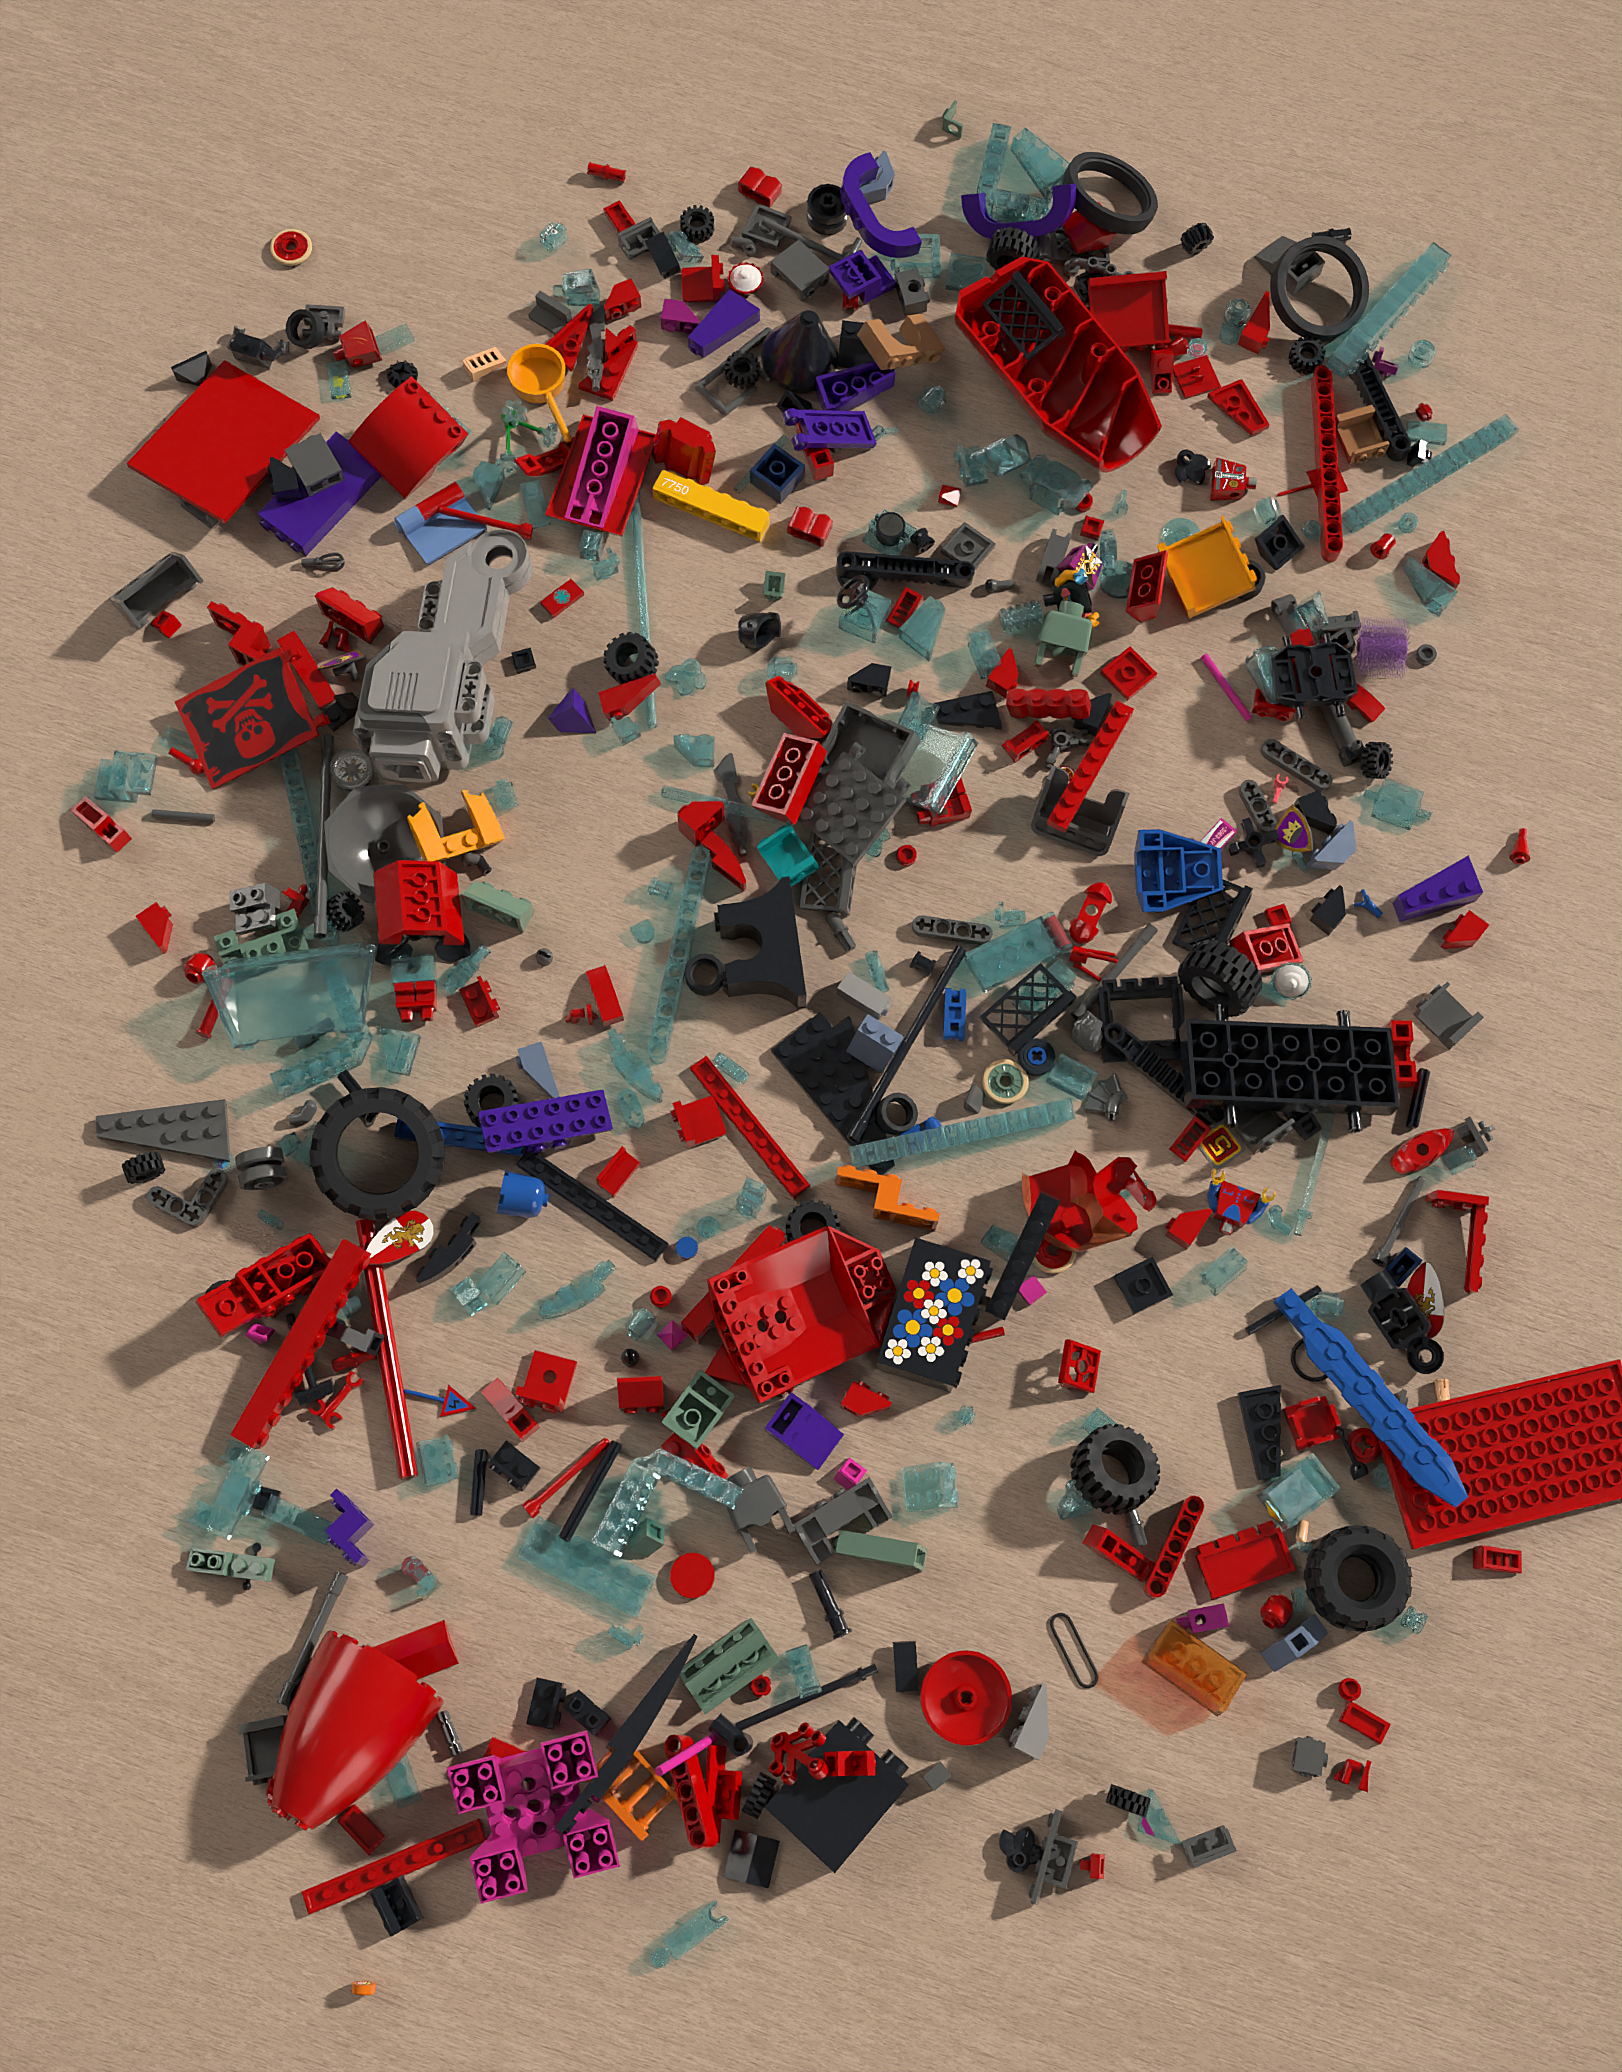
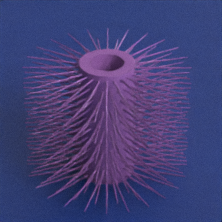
M1370 618L1369 626L1368 620L1366 621V630L1364 619V626L1362 622L1363 633L1359 634L1360 636L1356 640L1357 646H1355L1356 657L1360 662H1357L1360 675L1361 670L1363 675L1362 663L1364 671L1367 670V676L1368 667H1370L1369 672L1372 670V678L1374 677L1373 661L1377 669V678L1378 668L1380 675L1381 667L1383 677V668L1385 673L1387 663V676L1388 667L1389 673L1391 668L1392 677L1394 676L1393 668L1394 673L1396 668L1398 679L1399 666L1397 662H1399L1403 678V664L1406 655H1408L1407 650H1410L1408 649L1407 636L1402 633L1403 625L1400 628L1399 621L1398 629L1396 618L1397 627L1395 628V618H1393L1394 628L1393 624L1392 629L1390 627V619L1389 628L1388 623L1385 626L1384 621L1383 629V625L1380 626V620L1379 628L1375 626V618H1373V630L1375 633L1373 634ZM1403 620L1405 633H1407L1405 622Z

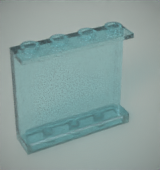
M912 716L906 727L914 730L921 741L901 775L903 779L911 784L903 797L906 799V803L940 814L975 751L978 742L970 733L963 731L962 735L922 723L916 716Z

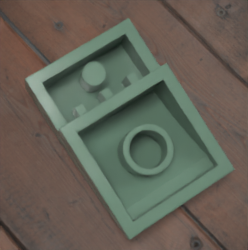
M700 1369L661 1423L695 1449H698L735 1395Z

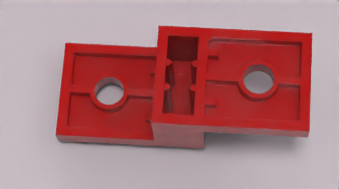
M213 601L209 603L207 609L215 625L234 635L228 646L236 663L244 666L266 655L271 645L268 641V636L264 632V627L260 623L247 620L243 614L230 611L222 603L216 604Z

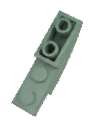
M191 1547L186 1570L271 1582L275 1559Z

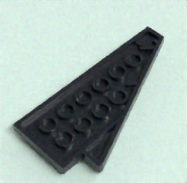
M819 1012L771 1049V1053L870 1170L876 1171L878 1175L884 1176L895 1167L886 1133L876 1122L875 1111L858 1143L847 1138L854 1122L859 1118L873 1093L865 1064L846 1052L855 1035L851 1018L848 1016L835 1027H832L821 1012Z

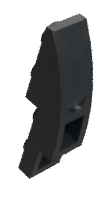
M473 1212L469 1217L465 1216L460 1224L461 1229L458 1234H454L448 1242L449 1247L446 1248L440 1244L438 1248L432 1250L428 1258L430 1261L426 1267L422 1266L416 1275L418 1278L416 1282L421 1287L432 1284L446 1276L470 1254L477 1244L471 1236L481 1223L479 1216Z

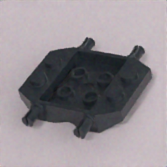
M1323 633V643L1313 646L1292 645L1291 636L1282 637L1284 648L1269 660L1276 702L1294 708L1297 720H1304L1306 718L1304 707L1328 705L1335 706L1337 717H1344L1346 715L1344 703L1355 697L1358 693L1351 653L1339 643L1332 642L1330 633ZM1291 658H1294L1299 688L1301 693H1297V687ZM1314 669L1319 671L1320 676H1313L1311 674V670Z

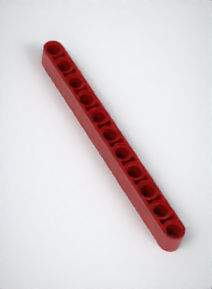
M1319 365L1316 367L1311 379V399L1320 547L1323 560L1334 562L1338 559L1343 549L1333 379L1330 367Z

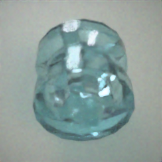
M1409 1606L1402 1617L1400 1625L1404 1628L1409 1627L1413 1633L1418 1635L1425 1626L1428 1615L1424 1612L1419 1613L1415 1607Z

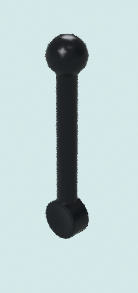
M260 1543L253 1544L252 1556H257L261 1550ZM246 1579V1582L242 1584L244 1590L251 1588V1580Z

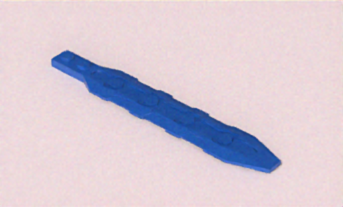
M1292 1288L1278 1297L1273 1303L1302 1335L1309 1359L1322 1373L1327 1375L1342 1393L1341 1396L1346 1402L1358 1411L1370 1425L1371 1431L1377 1438L1389 1447L1414 1481L1454 1508L1467 1499L1468 1495L1451 1457L1420 1426L1406 1405L1401 1404L1386 1387L1384 1380L1379 1374L1372 1370L1354 1350L1355 1347L1340 1330L1321 1322Z

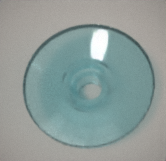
M1176 518L1164 526L1162 540L1166 546H1169L1200 532V529L1189 519Z

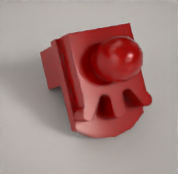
M307 884L300 885L298 891L288 887L286 891L283 890L281 892L293 899L286 911L295 909L298 918L310 901L305 896L309 891Z

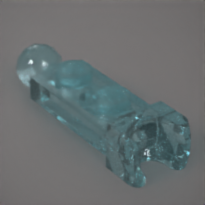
M713 1900L662 1941L666 1947L664 1949L657 1948L651 1953V1963L657 1968H662L666 1966L671 1955L677 1961L729 1920L726 1915L719 1919L712 1916L713 1909L717 1907V1901Z

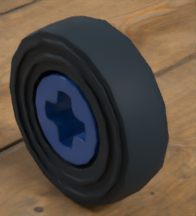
M1035 1038L1018 1052L1017 1058L1018 1063L1028 1075L1042 1076L1052 1069L1056 1056L1050 1043L1043 1039ZM1033 1053H1034V1054L1040 1053V1055H1041V1057H1040L1041 1061H1039V1060H1035V1061L1032 1060V1058H1033Z

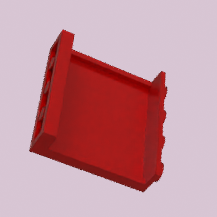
M1167 271L1089 278V310L1124 353L1128 352V349L1136 348V351H1146L1147 347L1165 349L1167 348L1166 345L1171 343V339H1169L1166 294Z

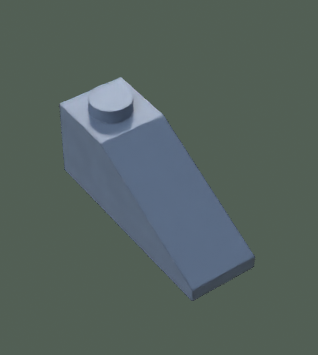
M542 1041L517 1049L519 1056L515 1058L519 1069L523 1068L525 1074L550 1099L560 1097Z

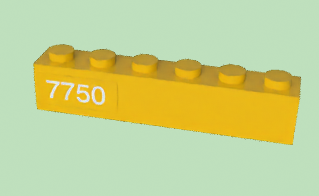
M662 469L652 488L653 499L758 542H761L770 524V513L765 509L753 507L742 500L738 501L726 493L716 492L709 486L699 485L692 479L682 478L672 471L667 472Z

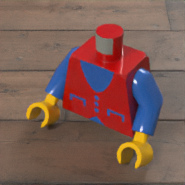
M1213 1169L1211 1172L1213 1181L1210 1182L1207 1200L1210 1209L1214 1212L1213 1218L1222 1221L1219 1232L1225 1235H1231L1234 1226L1242 1228L1245 1224H1252L1262 1216L1269 1205L1268 1201H1272L1275 1198L1276 1191H1274L1272 1196L1265 1194L1268 1187L1263 1189V1198H1260L1261 1194L1224 1181V1171H1222L1220 1177H1215L1216 1169Z

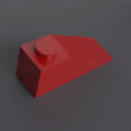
M1268 291L1264 293L1242 331L1238 342L1239 346L1256 354H1259L1261 348L1265 349L1270 340L1268 337L1270 331V292Z
M654 673L598 692L606 718L609 721H618L623 716L629 715L661 685L657 675Z
M1092 1524L1082 1544L1097 1555L1141 1582L1145 1580L1154 1563L1109 1529Z

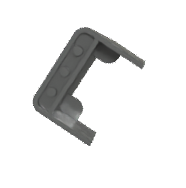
M171 552L113 594L109 600L134 628L140 630L149 622V614L179 591L186 590L189 592L197 586L196 582L201 584L204 581L185 555Z

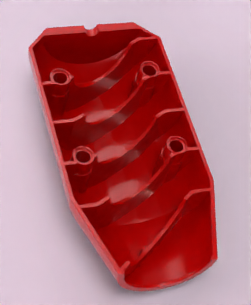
M1020 257L996 270L991 277L987 278L985 276L960 290L955 313L956 326L1045 436L1103 473L1117 470L1126 465L1144 451L1155 439L1162 425L1137 367L1048 261ZM1017 270L1061 322L1066 332L1064 337L1055 339L1029 361L1026 360L1023 356L1024 353L1017 349L1000 328V324L995 322L982 305V302L1012 279L1011 275ZM1012 286L1006 291L1005 297H1015L1016 289ZM993 301L988 306L991 309L1000 310L1001 301ZM1004 301L1003 310L1013 311L1014 302ZM1018 302L1017 311H1027L1028 304L1026 302ZM1002 314V323L1011 324L1012 315ZM1016 315L1015 324H1025L1026 316ZM1029 316L1028 325H1038V316ZM1014 328L1013 336L1023 338L1024 329ZM1027 329L1026 338H1036L1037 329ZM1041 330L1039 339H1047L1052 333L1049 330ZM1025 342L1024 350L1029 353L1035 348V343Z

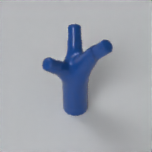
M1362 889L1361 893L1364 901L1354 903V906L1366 908L1376 918H1379L1383 912L1370 900L1365 889Z

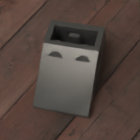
M1281 236L1255 255L1254 258L1272 274L1279 258L1289 247L1297 242ZM1315 251L1298 255L1288 269L1286 289L1292 295L1296 294L1321 275L1325 260Z

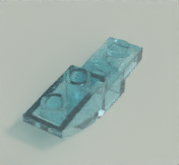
M615 1028L607 1031L608 1038L615 1051L609 1053L610 1059L622 1077L647 1098L657 1103L662 1102L661 1094L664 1092L658 1082L654 1083L651 1077L654 1074L649 1064L644 1065L642 1060L636 1062L633 1052L631 1050L627 1051L624 1045L627 1042L621 1032L617 1033Z
M609 1259L606 1262L601 1261L594 1268L595 1272L590 1277L585 1276L578 1283L579 1287L577 1289L571 1283L568 1286L563 1285L556 1292L557 1296L553 1300H547L540 1306L539 1316L543 1320L564 1316L577 1311L598 1298L606 1291L602 1282L616 1270L615 1265Z

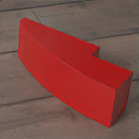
M86 796L70 810L116 853L132 839L121 826Z
M711 830L701 841V850L713 858L712 868L744 892L746 890V879L737 858L724 841Z
M606 965L586 971L604 1027L624 1021Z

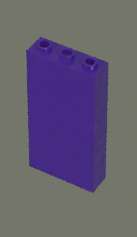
M335 432L326 443L339 464L345 480L310 497L299 480L302 499L278 502L275 495L258 513L261 521L260 525L266 531L271 530L281 542L286 541L296 553L301 552L305 556L317 546L382 477L348 443V440L338 432Z

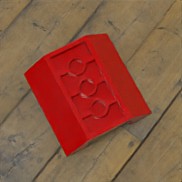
M397 860L373 873L379 944H401L402 935H442L443 945H464L457 873L440 861Z

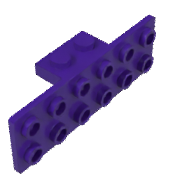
M604 1090L479 1111L478 1113L487 1153L525 1147L526 1152L533 1151V1153H540L545 1151L546 1148L551 1147L562 1149L566 1147L571 1138L607 1132L613 1129Z

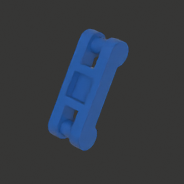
M945 988L943 1040L958 1039V1041H964L966 989L956 991L952 990V988ZM951 999H959V1003H952ZM950 1025H958V1031L950 1030Z

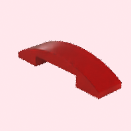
M572 437L570 443L560 442L556 449L534 457L531 454L516 458L514 462L526 476H542L560 470L564 466L574 437Z

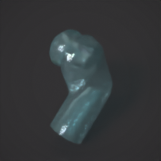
M1292 851V858L1299 869H1305L1308 862L1303 854Z
M1273 1205L1268 1211L1270 1225L1272 1228L1288 1236L1293 1227L1282 1221V1208L1279 1205Z

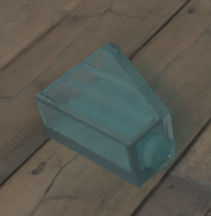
M930 596L899 628L898 638L928 661L932 658L944 619L945 607L943 603Z

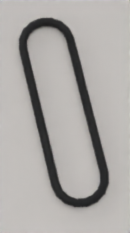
M1065 1613L1055 1614L1050 1620V1627L1077 1682L1084 1688L1094 1687L1098 1682L1099 1675L1071 1618ZM1059 1616H1064L1069 1621L1095 1673V1680L1090 1685H1085L1081 1682L1054 1628V1620Z

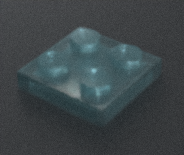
M951 253L945 289L960 291L984 278L987 271V258Z

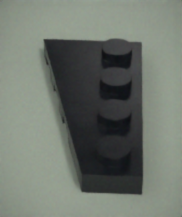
M1281 1385L1237 1393L1257 1481L1281 1476Z

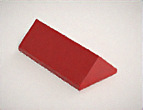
M445 1620L373 1647L417 1675L418 1679L459 1664Z

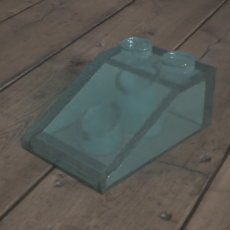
M1018 434L1003 437L970 454L972 460L998 478L1032 461L1027 441Z

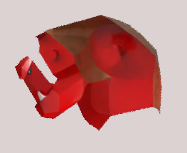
M1075 1150L1067 1165L1027 1176L1022 1172V1194L1027 1217L1029 1218L1041 1191L1060 1199L1061 1202L1043 1239L1059 1249L1072 1252H1082L1130 1237L1134 1231L1139 1229L1136 1214L1119 1194L1122 1189H1127L1143 1209L1148 1212L1155 1207L1157 1198L1153 1190L1147 1188L1135 1171L1137 1165L1130 1157H1117L1096 1173L1090 1160Z

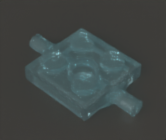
M1388 778L1384 779L1382 787L1378 792L1366 788L1363 797L1374 800V809L1371 817L1407 830L1412 828L1414 819L1417 816L1429 820L1432 812L1421 809L1424 791Z

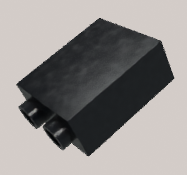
M855 1717L846 1726L840 1720H837L825 1734V1743L820 1747H814L808 1756L824 1760V1752L872 1751L867 1744L874 1735ZM887 1749L881 1758L875 1753V1775L826 1776L821 1780H816L809 1773L808 1767L801 1763L796 1769V1781L790 1786L784 1783L764 1808L831 1871L836 1873L909 1784L902 1776L909 1767L890 1749Z

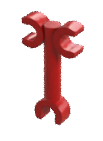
M353 1371L347 1374V1383L327 1406L323 1400L318 1398L316 1401L321 1404V1409L315 1411L311 1407L309 1408L310 1413L324 1419L330 1429H335L331 1424L333 1417H337L339 1420L343 1419L339 1413L334 1412L335 1409L353 1388L360 1387L364 1382L360 1378L356 1383H352L351 1379L355 1375Z

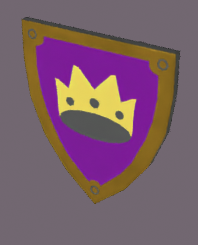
M357 649L326 662L318 667L317 670L340 666L332 669L335 677L349 672L352 681H357L360 677L354 661L365 656Z
M1291 804L1276 825L1275 830H1277L1279 838L1278 842L1275 843L1293 852L1313 851V838L1310 826L1304 815Z

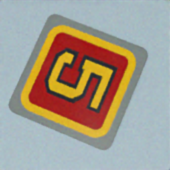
M1224 1120L1213 1126L1212 1130L1198 1146L1215 1169L1221 1168L1245 1151V1147L1231 1128L1224 1127Z

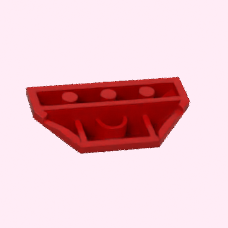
M779 675L765 683L771 712L793 734L803 738H823L830 733L833 725L830 715L804 690L791 682L785 681Z

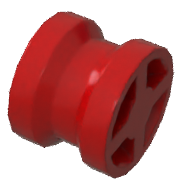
M843 292L842 310H847L848 308L858 310V295L848 299Z

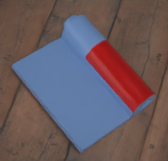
M456 482L451 483L394 518L396 522L393 525L398 533L402 532L427 565H430L487 530V526L484 524L439 513V508L444 506L476 514L466 501L463 491Z

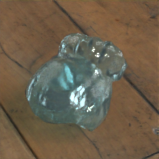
M1075 1480L1067 1482L1065 1485V1495L1062 1496L1057 1507L1058 1515L1062 1520L1076 1518L1080 1514L1089 1512L1094 1508L1090 1506L1091 1502L1085 1501L1081 1497L1083 1494L1080 1490L1077 1491L1074 1485L1076 1483Z

